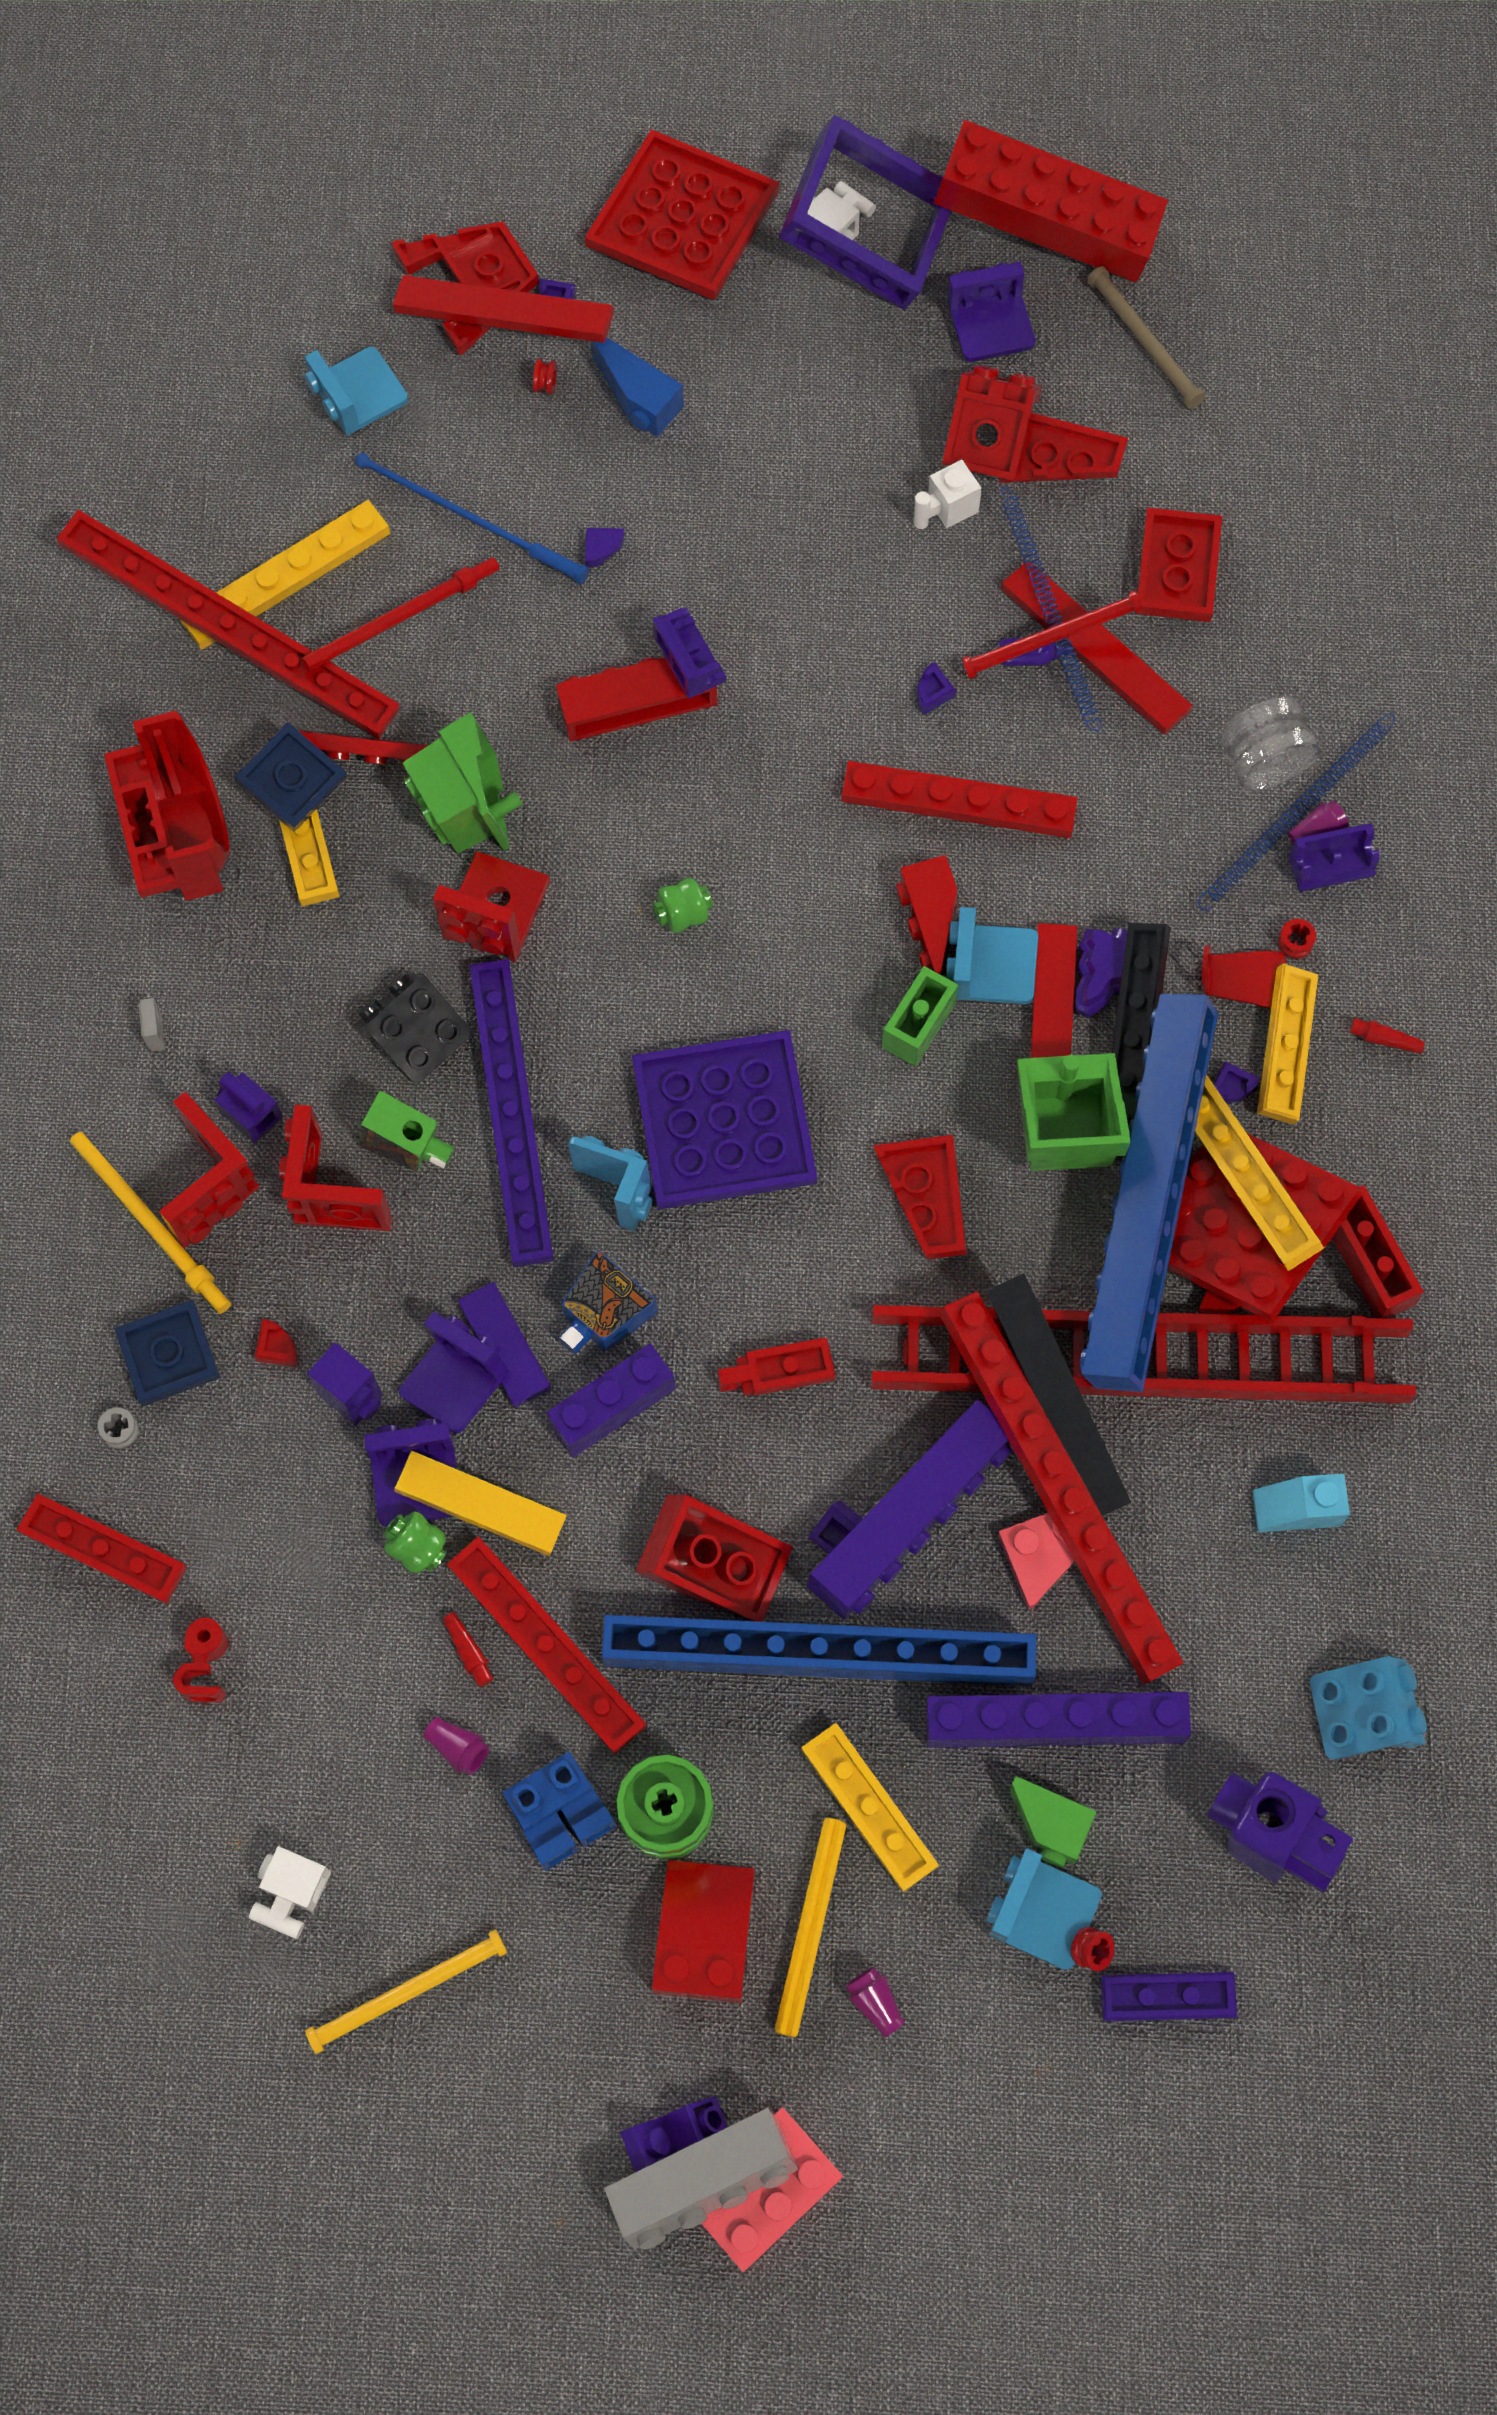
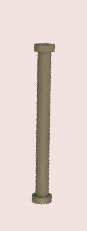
M1101 266L1092 271L1087 278L1088 284L1100 291L1182 394L1185 406L1188 409H1193L1200 405L1206 397L1204 391L1192 384L1109 280V272L1105 267Z

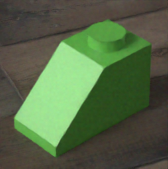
M1015 1776L1009 1791L1032 1847L1041 1851V1855H1043L1041 1859L1061 1868H1064L1065 1863L1074 1865L1097 1811Z

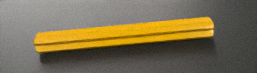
M825 1818L823 1821L775 2024V2032L787 2037H796L799 2032L846 1830V1823L834 1818Z

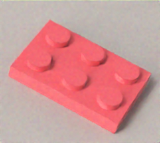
M783 2107L775 2114V2117L780 2123L798 2170L790 2173L789 2179L783 2184L770 2189L764 2187L747 2194L748 2199L744 2203L730 2209L721 2207L707 2214V2219L701 2223L743 2273L843 2178L838 2169Z

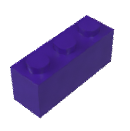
M650 1343L547 1411L549 1425L571 1457L574 1458L676 1390L674 1375Z

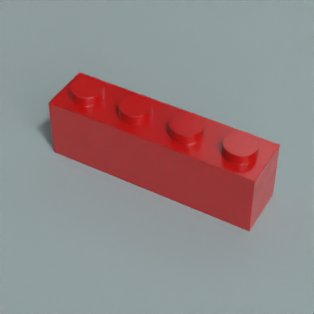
M665 657L659 659L646 658L635 665L623 668L610 667L599 674L587 677L574 676L562 683L556 684L558 704L569 742L717 705V686L688 699Z

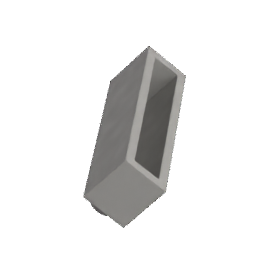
M766 2108L605 2187L604 2190L623 2239L634 2250L639 2247L640 2249H650L662 2243L666 2238V2234L680 2227L682 2229L696 2227L707 2219V2214L721 2207L730 2209L744 2203L748 2199L747 2194L762 2187L770 2189L783 2184L789 2179L790 2173L798 2170V2166L778 2119L769 2108Z

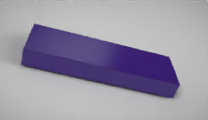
M494 1282L457 1300L476 1338L479 1339L481 1335H484L501 1349L498 1355L510 1371L501 1384L514 1408L551 1390L547 1378Z
M1234 1972L1100 1976L1103 2022L1238 2018Z

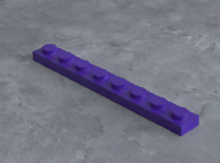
M509 959L470 965L513 1267L553 1262L554 1257Z

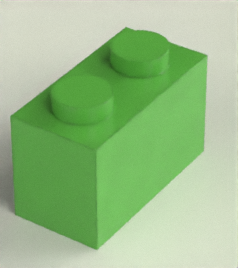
M923 966L883 1029L882 1048L916 1067L954 1008L959 985Z

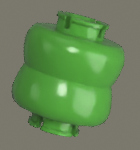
M685 878L676 885L661 887L657 892L658 902H653V910L656 918L659 919V925L662 927L666 924L671 932L681 933L690 926L705 924L709 918L708 909L713 908L710 893L707 892L708 888L706 885L703 884L699 887L695 879Z
M417 1511L410 1512L405 1517L402 1514H398L389 1523L383 1534L385 1537H388L384 1546L386 1553L391 1558L401 1561L404 1567L413 1574L420 1573L426 1568L428 1571H432L434 1567L436 1568L447 1551L445 1548H442L446 1540L444 1532L440 1528L429 1524L426 1518Z

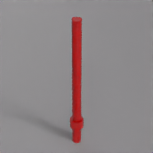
M491 557L470 569L464 567L452 573V578L302 657V665L309 672L458 592L464 594L477 587V582L500 570L497 560Z

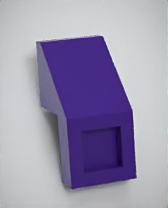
M715 2095L683 2106L662 2117L632 2126L620 2133L635 2173L727 2128V2124Z

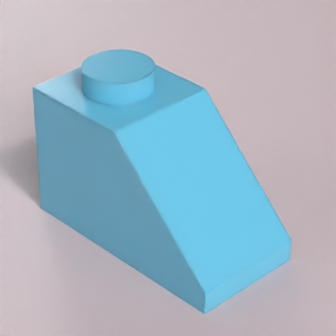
M1344 1473L1302 1476L1252 1491L1257 1532L1341 1527L1350 1515Z

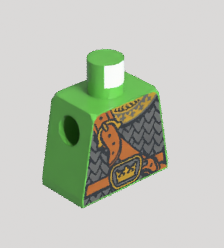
M379 1090L361 1124L359 1147L413 1171L419 1170L424 1159L445 1169L455 1147L435 1138L438 1125L435 1120Z

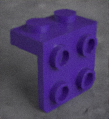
M1021 261L1010 264L1001 263L991 268L963 271L957 275L949 276L947 305L963 358L967 362L1019 353L1034 348L1035 337L1022 298L1025 273Z
M433 1311L424 1325L436 1342L401 1385L399 1395L403 1400L430 1418L438 1419L441 1423L448 1422L451 1432L458 1434L464 1431L510 1371L498 1355L501 1349L492 1340L484 1335L476 1339L469 1334L470 1329L458 1318L451 1315L448 1319H445Z
M428 1419L417 1422L416 1427L399 1429V1426L387 1425L374 1429L372 1434L364 1435L366 1452L372 1465L377 1518L382 1526L387 1527L398 1514H402L405 1517L414 1511L421 1513L427 1521L453 1517L394 1492L411 1450L457 1469L454 1439L448 1422L441 1423L438 1419Z

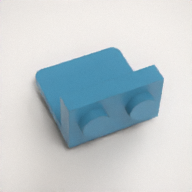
M368 347L330 368L318 350L304 356L308 370L304 374V378L314 395L317 393L320 395L327 415L332 421L337 420L347 436L408 403L407 392L375 347Z
M960 907L959 921H951L950 945H957L956 958L948 957L946 975L947 979L959 985L957 1000L1012 1004L1031 1003L1034 997L1038 947L1037 931L1027 928L976 925V908Z
M584 1135L582 1139L572 1136L569 1140L568 1148L573 1168L578 1172L619 1185L614 1198L619 1227L635 1232L639 1220L645 1221L647 1219L653 1201L649 1197L652 1187L647 1160H644L641 1154L631 1149L622 1148L620 1151L605 1147L601 1140L592 1136Z
M1386 1656L1322 1672L1311 1677L1310 1687L1325 1754L1328 1758L1338 1760L1392 1746L1413 1748L1426 1745L1423 1735L1427 1730L1426 1720L1422 1710L1416 1705L1413 1692L1417 1688V1681L1412 1667L1407 1665L1406 1660Z
M1026 1848L1022 1858L1013 1855L1003 1880L1011 1884L1005 1898L1002 1899L996 1896L986 1919L987 1922L994 1924L989 1936L1062 1970H1069L1075 1963L1071 1955L1072 1941L1080 1929L1090 1927L1102 1893L1098 1887L1041 1862L1040 1860L1043 1855Z

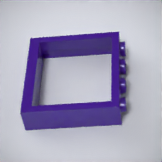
M834 114L818 135L778 238L898 307L905 309L921 292L951 212L949 209L933 204L942 176L927 170L917 164L912 158L900 154L885 145L880 139L873 138L855 127L851 122L843 120ZM833 148L935 207L911 273L807 214Z

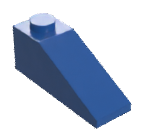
M606 338L605 343L590 341L592 357L627 418L639 430H647L658 437L684 407L683 385L609 338Z

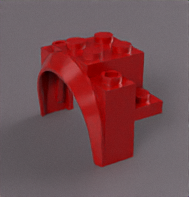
M176 710L133 721L140 745L106 753L104 757L140 897L143 898L180 888L185 901L224 891L219 872L222 871L230 855L229 834L214 781L197 741Z

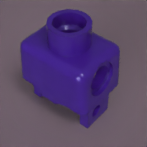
M1232 1772L1207 1815L1208 1818L1231 1831L1227 1850L1232 1857L1275 1884L1279 1882L1286 1870L1323 1894L1344 1860L1345 1853L1354 1839L1324 1821L1328 1811L1323 1808L1320 1798L1274 1772L1264 1774L1257 1786ZM1261 1815H1272L1280 1821L1282 1826L1275 1828L1265 1826L1258 1817ZM1321 1837H1330L1334 1841L1335 1847L1322 1840Z

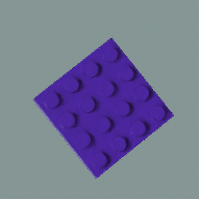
M790 1030L632 1055L657 1210L817 1184L818 1178Z

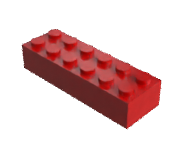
M964 119L933 204L1094 267L1103 266L1108 272L1137 283L1150 258L1168 199Z

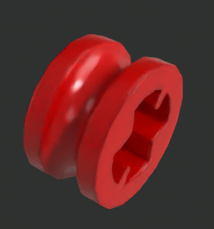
M538 358L534 367L533 391L539 393L540 390L544 389L547 391V394L553 395L557 380V362L551 360L549 364L543 362V359Z
M1292 919L1285 923L1278 938L1281 952L1293 959L1307 956L1313 949L1316 941L1315 928L1304 919ZM1292 932H1297V937L1300 934L1305 936L1302 945H1297V941L1294 944L1289 941Z
M1084 1927L1077 1932L1072 1941V1959L1081 1967H1088L1093 1971H1102L1107 1968L1114 1956V1940L1107 1932L1098 1931L1092 1927Z

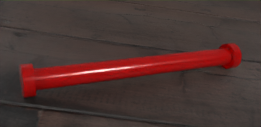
M1137 591L1129 592V597L974 658H971L970 655L963 657V664L969 679L978 677L977 673L1133 611L1136 614L1144 612Z

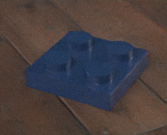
M287 722L235 776V782L295 832L346 779L347 772Z
M193 1300L114 1328L138 1401L142 1407L221 1378L197 1306Z

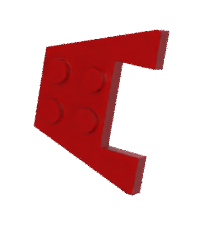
M504 221L458 229V234L438 237L434 233L423 235V240L405 243V239H401L391 243L395 256L408 275L439 260H443L457 283L529 293L539 284L538 273ZM449 320L442 323L446 336L459 356L464 354L492 328L490 326Z

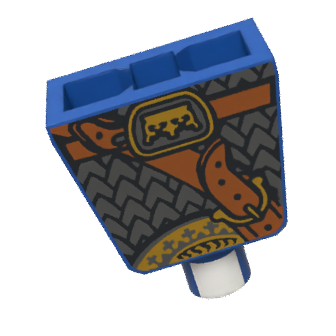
M598 1250L561 1304L563 1315L571 1324L562 1332L558 1340L575 1355L590 1339L601 1349L608 1351L658 1312L656 1299Z

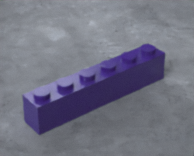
M977 1399L810 1573L806 1587L840 1618L845 1620L853 1611L860 1615L874 1600L876 1595L872 1591L881 1581L888 1585L904 1567L900 1561L909 1552L917 1555L929 1542L932 1536L928 1534V1531L937 1522L944 1526L959 1509L955 1503L965 1493L969 1497L974 1495L986 1480L982 1474L991 1465L999 1468L1011 1455L1013 1449L1009 1446L1010 1442L994 1413Z
M1189 1692L928 1696L925 1705L927 1748L1185 1744L1191 1736Z

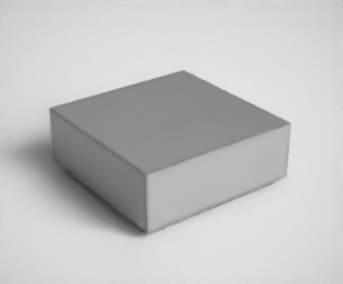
M154 998L140 1000L138 1006L142 1038L151 1052L165 1050L161 1012Z

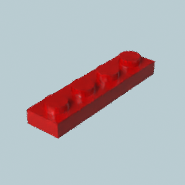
M298 730L320 750H327L326 755L331 759L349 760L350 753L365 755L364 762L387 764L388 758L403 759L402 766L404 767L403 762L428 746L425 744Z
M38 1493L17 1528L21 1535L166 1605L187 1569L184 1563Z

